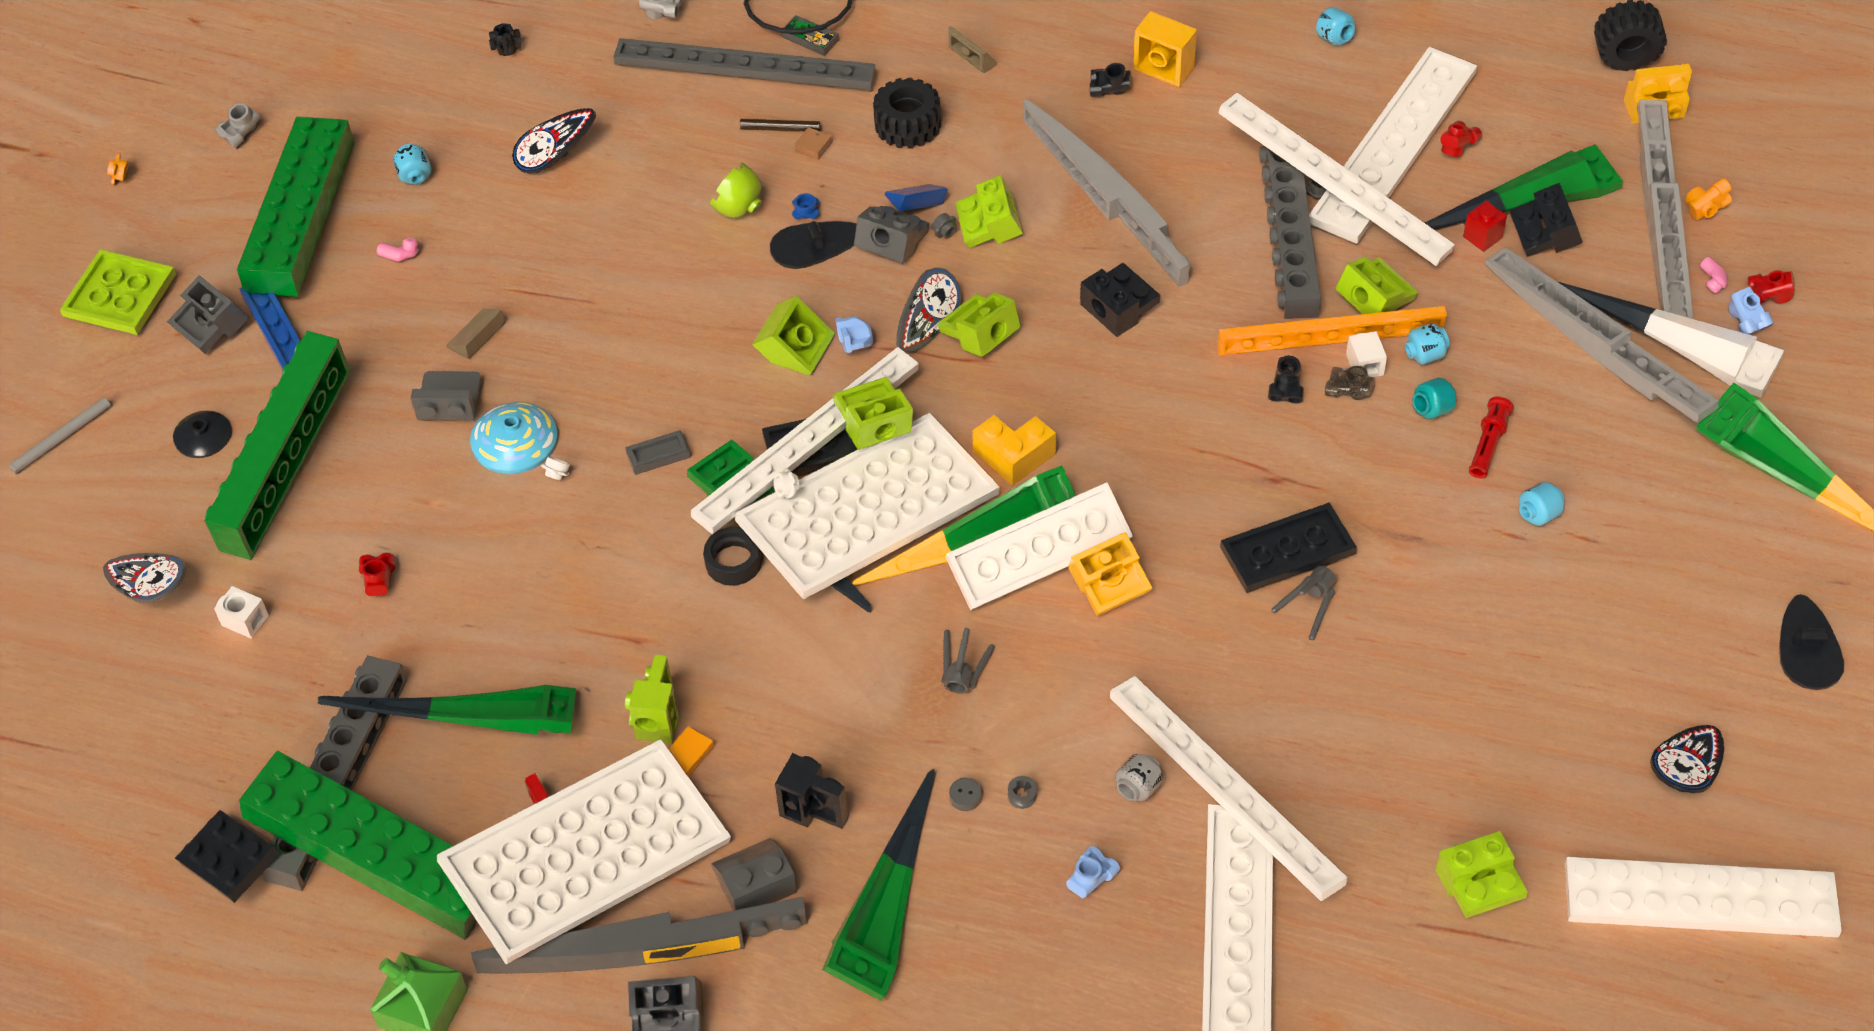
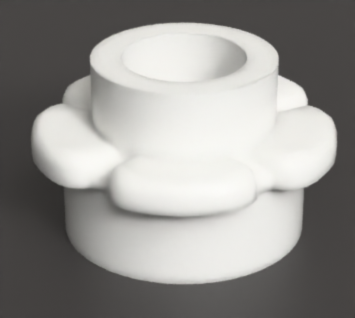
M548 456L546 463L541 465L542 468L546 469L545 475L548 477L562 480L563 476L569 475L568 469L570 464L563 460Z
M784 469L783 472L775 474L774 489L779 497L791 498L799 489L798 477L790 472L789 469Z

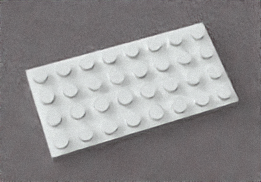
M928 413L912 421L910 433L846 455L800 479L799 489L793 497H779L775 492L736 512L735 521L804 600L999 495L1000 487L944 427Z
M660 739L437 854V862L505 964H508L730 843L731 836Z

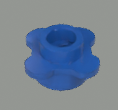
M808 193L800 194L792 201L793 206H795L792 216L795 219H814L819 216V210H817L819 199Z

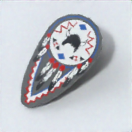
M938 267L926 270L914 285L903 309L897 330L896 346L905 353L915 351L934 339L940 333L938 322L960 306L961 291L959 283L948 270Z
M139 553L111 559L105 563L103 571L109 584L118 592L136 602L151 603L166 597L180 585L185 577L186 567L182 559L174 555Z

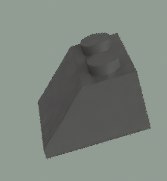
M771 838L711 863L733 911L774 903L797 893L794 872L781 847Z

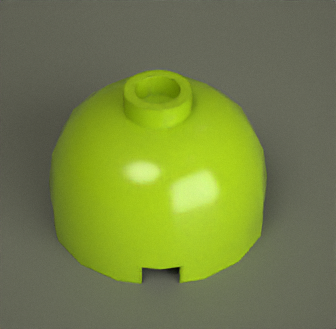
M742 162L739 163L740 170L734 167L717 188L716 192L720 194L717 201L714 198L710 201L711 207L727 217H742L748 211L753 214L762 202L758 198L762 190L761 181L758 175Z

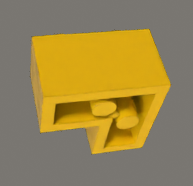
M995 415L972 430L973 452L1012 486L1056 454V432L1037 416L1033 417L1016 431L1010 429Z

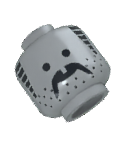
M1133 754L1117 770L1115 776L1116 788L1129 801H1146L1163 782V774L1159 762L1149 755Z

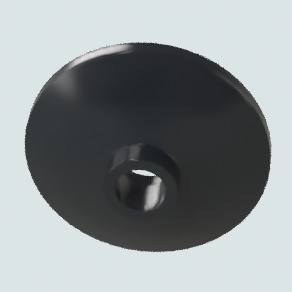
M195 412L186 416L177 424L173 432V442L176 449L187 457H209L218 453L227 445L231 438V425L228 419L218 412Z

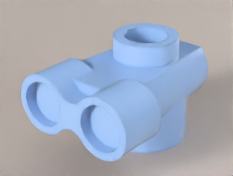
M1751 287L1731 295L1732 300L1729 303V312L1734 318L1740 320L1741 323L1738 326L1742 333L1749 335L1774 324L1769 312L1765 313L1758 295L1753 292Z
M1089 846L1077 861L1073 874L1066 882L1067 888L1081 898H1085L1104 880H1112L1120 871V866L1114 859L1104 857L1098 848Z

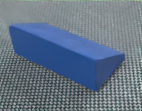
M926 184L886 191L885 196L900 212L943 204L948 189L943 186Z

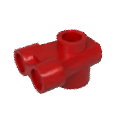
M1456 121L1442 134L1440 138L1442 144L1441 151L1449 156H1462L1465 145L1479 141L1482 137V132L1478 127L1468 128L1464 122Z
M1775 270L1765 276H1762V274L1748 276V285L1758 295L1760 304L1765 303V300L1770 298L1775 303L1782 304L1790 301L1794 296L1795 281L1791 271L1783 273L1780 270Z
M382 553L378 557L366 554L359 558V573L363 575L365 593L368 596L387 594L390 573L395 570V556L393 554Z

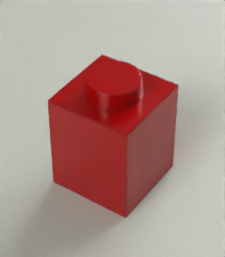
M1485 201L1467 214L1463 237L1485 252L1503 238L1507 215L1488 201Z

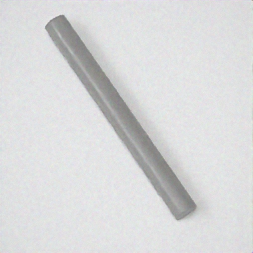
M103 397L10 463V469L17 474L111 407L108 400Z

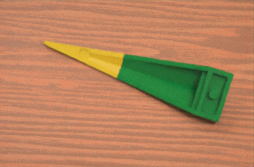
M1734 382L1719 399L1718 408L1701 420L1695 427L1697 432L1719 446L1721 450L1874 531V509L1827 467L1763 403Z
M1061 465L1032 477L951 526L857 578L852 584L857 586L946 563L945 555L1075 497L1076 495L1063 466Z

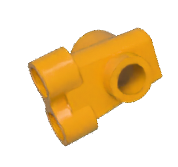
M1722 178L1712 184V187L1707 191L1702 187L1692 189L1685 198V203L1689 206L1691 217L1695 220H1699L1704 216L1711 218L1717 213L1718 209H1723L1731 204L1732 198L1729 194L1731 186L1729 182Z

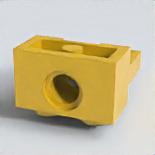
M1689 64L1636 69L1634 80L1628 81L1624 96V103L1632 123L1639 122L1637 111L1639 100H1667L1669 119L1685 117L1690 100L1687 89L1692 74Z
M1126 532L1071 557L1068 568L1081 593H1085L1096 616H1100L1152 590V586L1138 562L1140 557Z

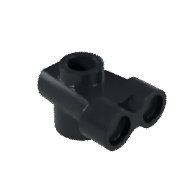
M1112 63L1105 68V71L1104 69L1091 70V97L1104 96V94L1112 92L1120 95L1125 93L1126 90H1131V71H1126L1125 66L1121 63Z
M1288 355L1278 359L1274 383L1269 385V400L1275 402L1288 401L1295 404L1303 402L1304 388L1300 386L1301 364L1298 358Z

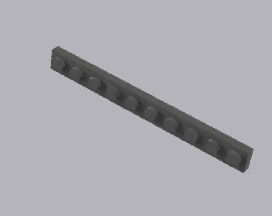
M619 38L613 56L615 64L866 90H871L876 72L875 64L624 38Z

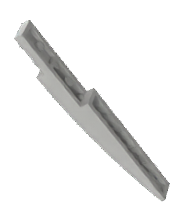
M1028 99L1024 100L1023 121L1109 221L1119 217L1178 287L1187 284L1191 268L1190 262L1185 255L1179 253L1173 241L1167 237L1168 224L1127 180L1093 149Z
M1639 100L1637 111L1642 149L1640 167L1660 307L1662 311L1694 319L1679 183L1675 181L1667 100Z
M1503 248L1485 260V264L1532 308L1595 360L1651 401L1659 396L1696 423L1718 408V399L1630 340L1631 331L1508 248Z

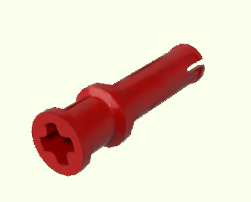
M1495 396L1488 401L1487 416L1481 421L1483 432L1469 467V474L1475 478L1482 479L1487 476L1499 437L1506 433V421L1508 416L1513 413L1514 405L1504 397Z

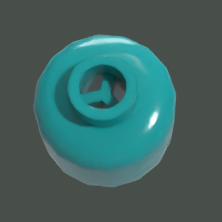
M1436 378L1419 384L1415 388L1412 398L1416 412L1427 419H1434L1451 413L1457 401L1454 387L1443 378Z

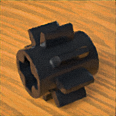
M499 24L494 27L493 31L489 32L491 50L497 49L499 55L509 56L514 54L517 48H521L519 29L513 30L511 24Z

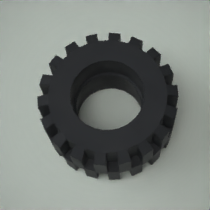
M1627 0V3L1619 2L1615 7L1607 8L1605 10L1606 13L1601 14L1598 17L1599 21L1595 22L1594 35L1600 58L1606 66H1611L1615 70L1621 68L1622 71H1628L1629 69H1639L1641 66L1646 67L1650 65L1651 61H1656L1659 58L1658 54H1663L1664 46L1667 45L1666 33L1659 10L1654 8L1653 4H1645L1642 0L1637 2Z
M898 78L895 79V82L889 81L885 83V87H880L878 93L874 96L875 131L879 133L881 140H886L887 144H896L898 148L903 146L913 148L915 145L920 147L924 145L925 141H932L933 136H937L939 133V128H941L940 97L937 90L932 89L931 84H924V81L921 79L913 80V78H907L902 80Z

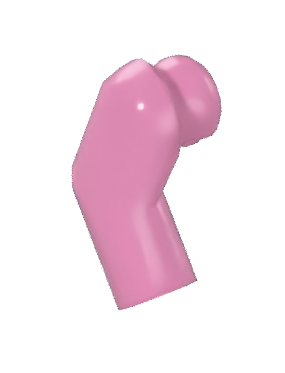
M407 238L403 240V246L400 247L381 242L377 247V255L396 262L414 257L419 251L417 248L418 241L414 238Z
M1711 257L1705 258L1701 262L1700 268L1711 277L1707 281L1706 286L1713 293H1719L1722 288L1725 289L1727 286V273Z

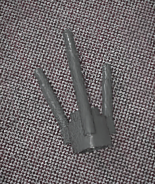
M1317 566L1310 576H1307L1300 585L1272 608V612H1278L1298 594L1303 596L1308 593L1315 598L1323 596L1324 598L1309 635V640L1313 641L1329 601L1335 594V590L1332 588L1336 582L1335 574L1325 566Z
M969 628L964 629L957 661L953 662L952 666H950L949 630L944 631L943 676L941 682L944 683V687L947 690L957 694H963L968 692L969 688H975L977 678L995 648L993 644L988 646L972 673L970 665L964 662L970 633Z

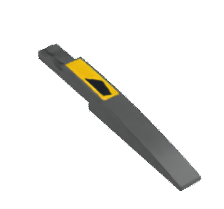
M798 897L676 923L671 922L670 913L666 912L563 933L508 964H505L495 948L471 952L477 973H552L611 969L684 960L744 949L742 937H758L769 931L779 929L792 930L800 925L807 924L803 898Z

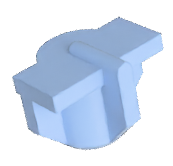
M857 316L844 319L841 317L835 318L839 341L844 352L851 353L852 350L870 347L873 344L869 323Z

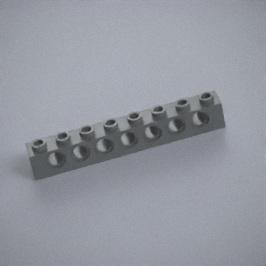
M1260 146V163H1265V166H1262V182L1267 183L1264 189L1265 203H1270V207H1267V222L1273 225V227H1270L1269 232L1270 244H1275V248L1272 249L1273 265H1278V269H1275V285L1281 288L1277 294L1278 307H1283L1284 319L1318 318L1321 297L1304 174L1266 146Z
M367 655L362 666L356 669L354 682L350 690L344 693L343 697L399 698L407 682L402 664ZM340 707L337 715L332 717L329 722L328 733L324 741L320 742L316 747L315 758L310 768L353 790L390 714ZM274 835L271 845L280 854L263 872L266 881L303 891L318 859Z

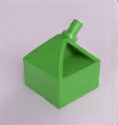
M400 952L395 963L385 958L380 963L379 970L388 976L370 1008L377 1027L387 1031H447L467 992L461 972Z

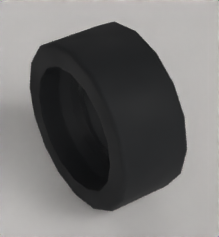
M741 527L720 529L710 535L704 544L703 556L708 575L718 583L730 586L744 584L753 579L761 569V550ZM731 546H740L750 552L748 560L736 566L721 565L716 562L715 556L724 548Z

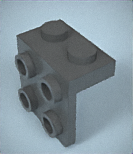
M462 371L426 372L423 376L421 389H412L411 401L417 420H474L481 384L480 373Z

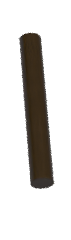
M740 119V129L805 132L808 127L818 131L821 128L820 121Z

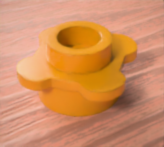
M117 153L116 160L111 159L108 165L107 175L112 176L111 184L115 185L116 180L124 182L127 175L128 160L121 159V153Z

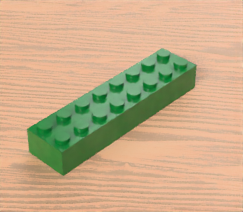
M296 116L237 267L238 276L244 291L255 294H267L269 292L275 295L298 297L354 145L348 120Z
M306 331L302 340L297 342L290 363L284 366L278 385L273 387L265 409L261 410L258 414L257 424L252 433H249L245 438L244 448L239 457L234 459L230 474L226 481L221 483L218 489V496L213 505L209 506L206 510L204 521L220 552L252 560L350 374L339 339Z
M277 750L239 799L241 816L245 820L464 940L477 922L437 862V854L453 847V845Z

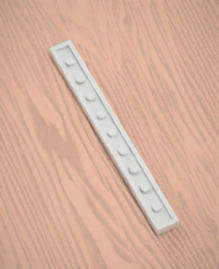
M1234 94L1220 106L1218 113L1435 266L1453 251L1454 243L1240 94Z
M897 347L844 390L886 376L893 387L896 388L918 371L919 363ZM834 398L691 510V517L711 534H714L734 518L736 512L749 506L774 486L776 473L783 472L784 469H789L790 472L843 431L846 428V421L833 402Z
M1134 676L1110 690V699L1320 901L1346 886L1347 876L1137 677Z

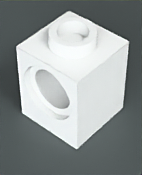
M233 586L225 595L220 597L214 608L221 626L251 639L269 616L261 598Z

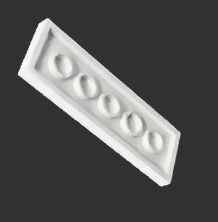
M1105 483L951 551L945 555V558L971 611L1067 568L1071 557L1123 532L1127 533L1129 539L1133 535L1108 483Z

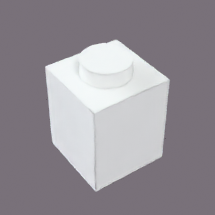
M1377 331L1349 336L1346 356L1355 379L1362 380L1383 376L1387 356Z

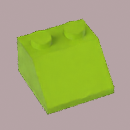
M794 296L776 304L752 345L772 364L810 375L835 332L802 300Z

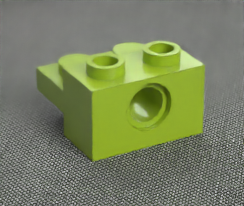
M1001 175L977 184V193L955 202L964 242L968 248L993 238L997 244H1000L1023 234L1013 193Z
M1365 256L1348 263L1335 288L1346 301L1351 303L1362 314L1395 311L1396 308L1414 301L1418 294L1417 290L1380 257L1370 261Z
M995 292L987 298L975 294L938 322L941 333L960 340L963 350L980 357L988 354L993 348L1021 328L1014 299Z
M887 376L834 393L833 402L845 419L846 431L858 450L911 432L913 408L901 389L895 390Z
M654 655L652 666H647L645 679H635L633 690L627 692L625 709L630 711L629 726L633 727L636 740L656 742L661 739L663 743L673 744L679 714L675 705L674 689L667 656Z
M1501 831L1440 850L1435 870L1449 897H1455L1465 918L1526 899L1528 891L1513 865L1515 857Z

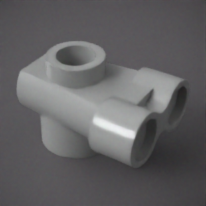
M639 0L640 9H644L646 16L654 20L661 19L664 16L677 18L679 7L683 4V0Z
M243 103L233 105L228 112L230 119L226 122L222 121L214 129L222 139L226 140L234 148H237L244 141L243 137L246 134L255 130L256 123L261 119L256 111Z

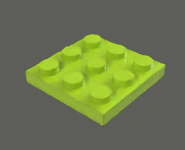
M100 249L60 308V312L66 318L138 335L176 276L175 269L171 266Z

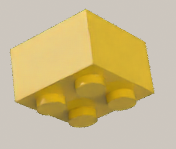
M1150 11L1135 30L1133 69L1180 87L1195 66L1197 29Z

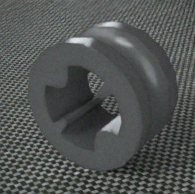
M1026 776L1013 778L1008 785V799L1011 805L1020 809L1032 806L1037 797L1036 783ZM1024 788V792L1027 790V796L1021 797V793L1017 795V789Z

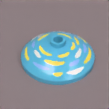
M510 402L490 409L475 423L470 436V444L476 460L485 468L502 474H518L538 467L547 460L548 456H551L558 441V431L552 416L540 406L526 402Z

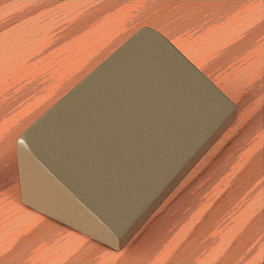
M952 26L948 28L949 48L983 73L997 65V62L987 52Z
M482 309L447 344V348L470 359L504 325L505 321L502 311L499 309Z

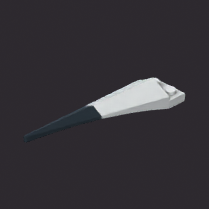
M1558 282L1592 306L1665 344L1729 386L1734 382L1754 396L1760 398L1763 396L1783 358L1784 350L1756 341V336Z

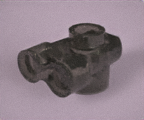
M1352 366L1348 369L1333 367L1330 379L1325 385V396L1336 398L1351 396L1355 400H1362L1366 397L1370 398L1375 387V378L1368 376L1367 370L1362 366Z

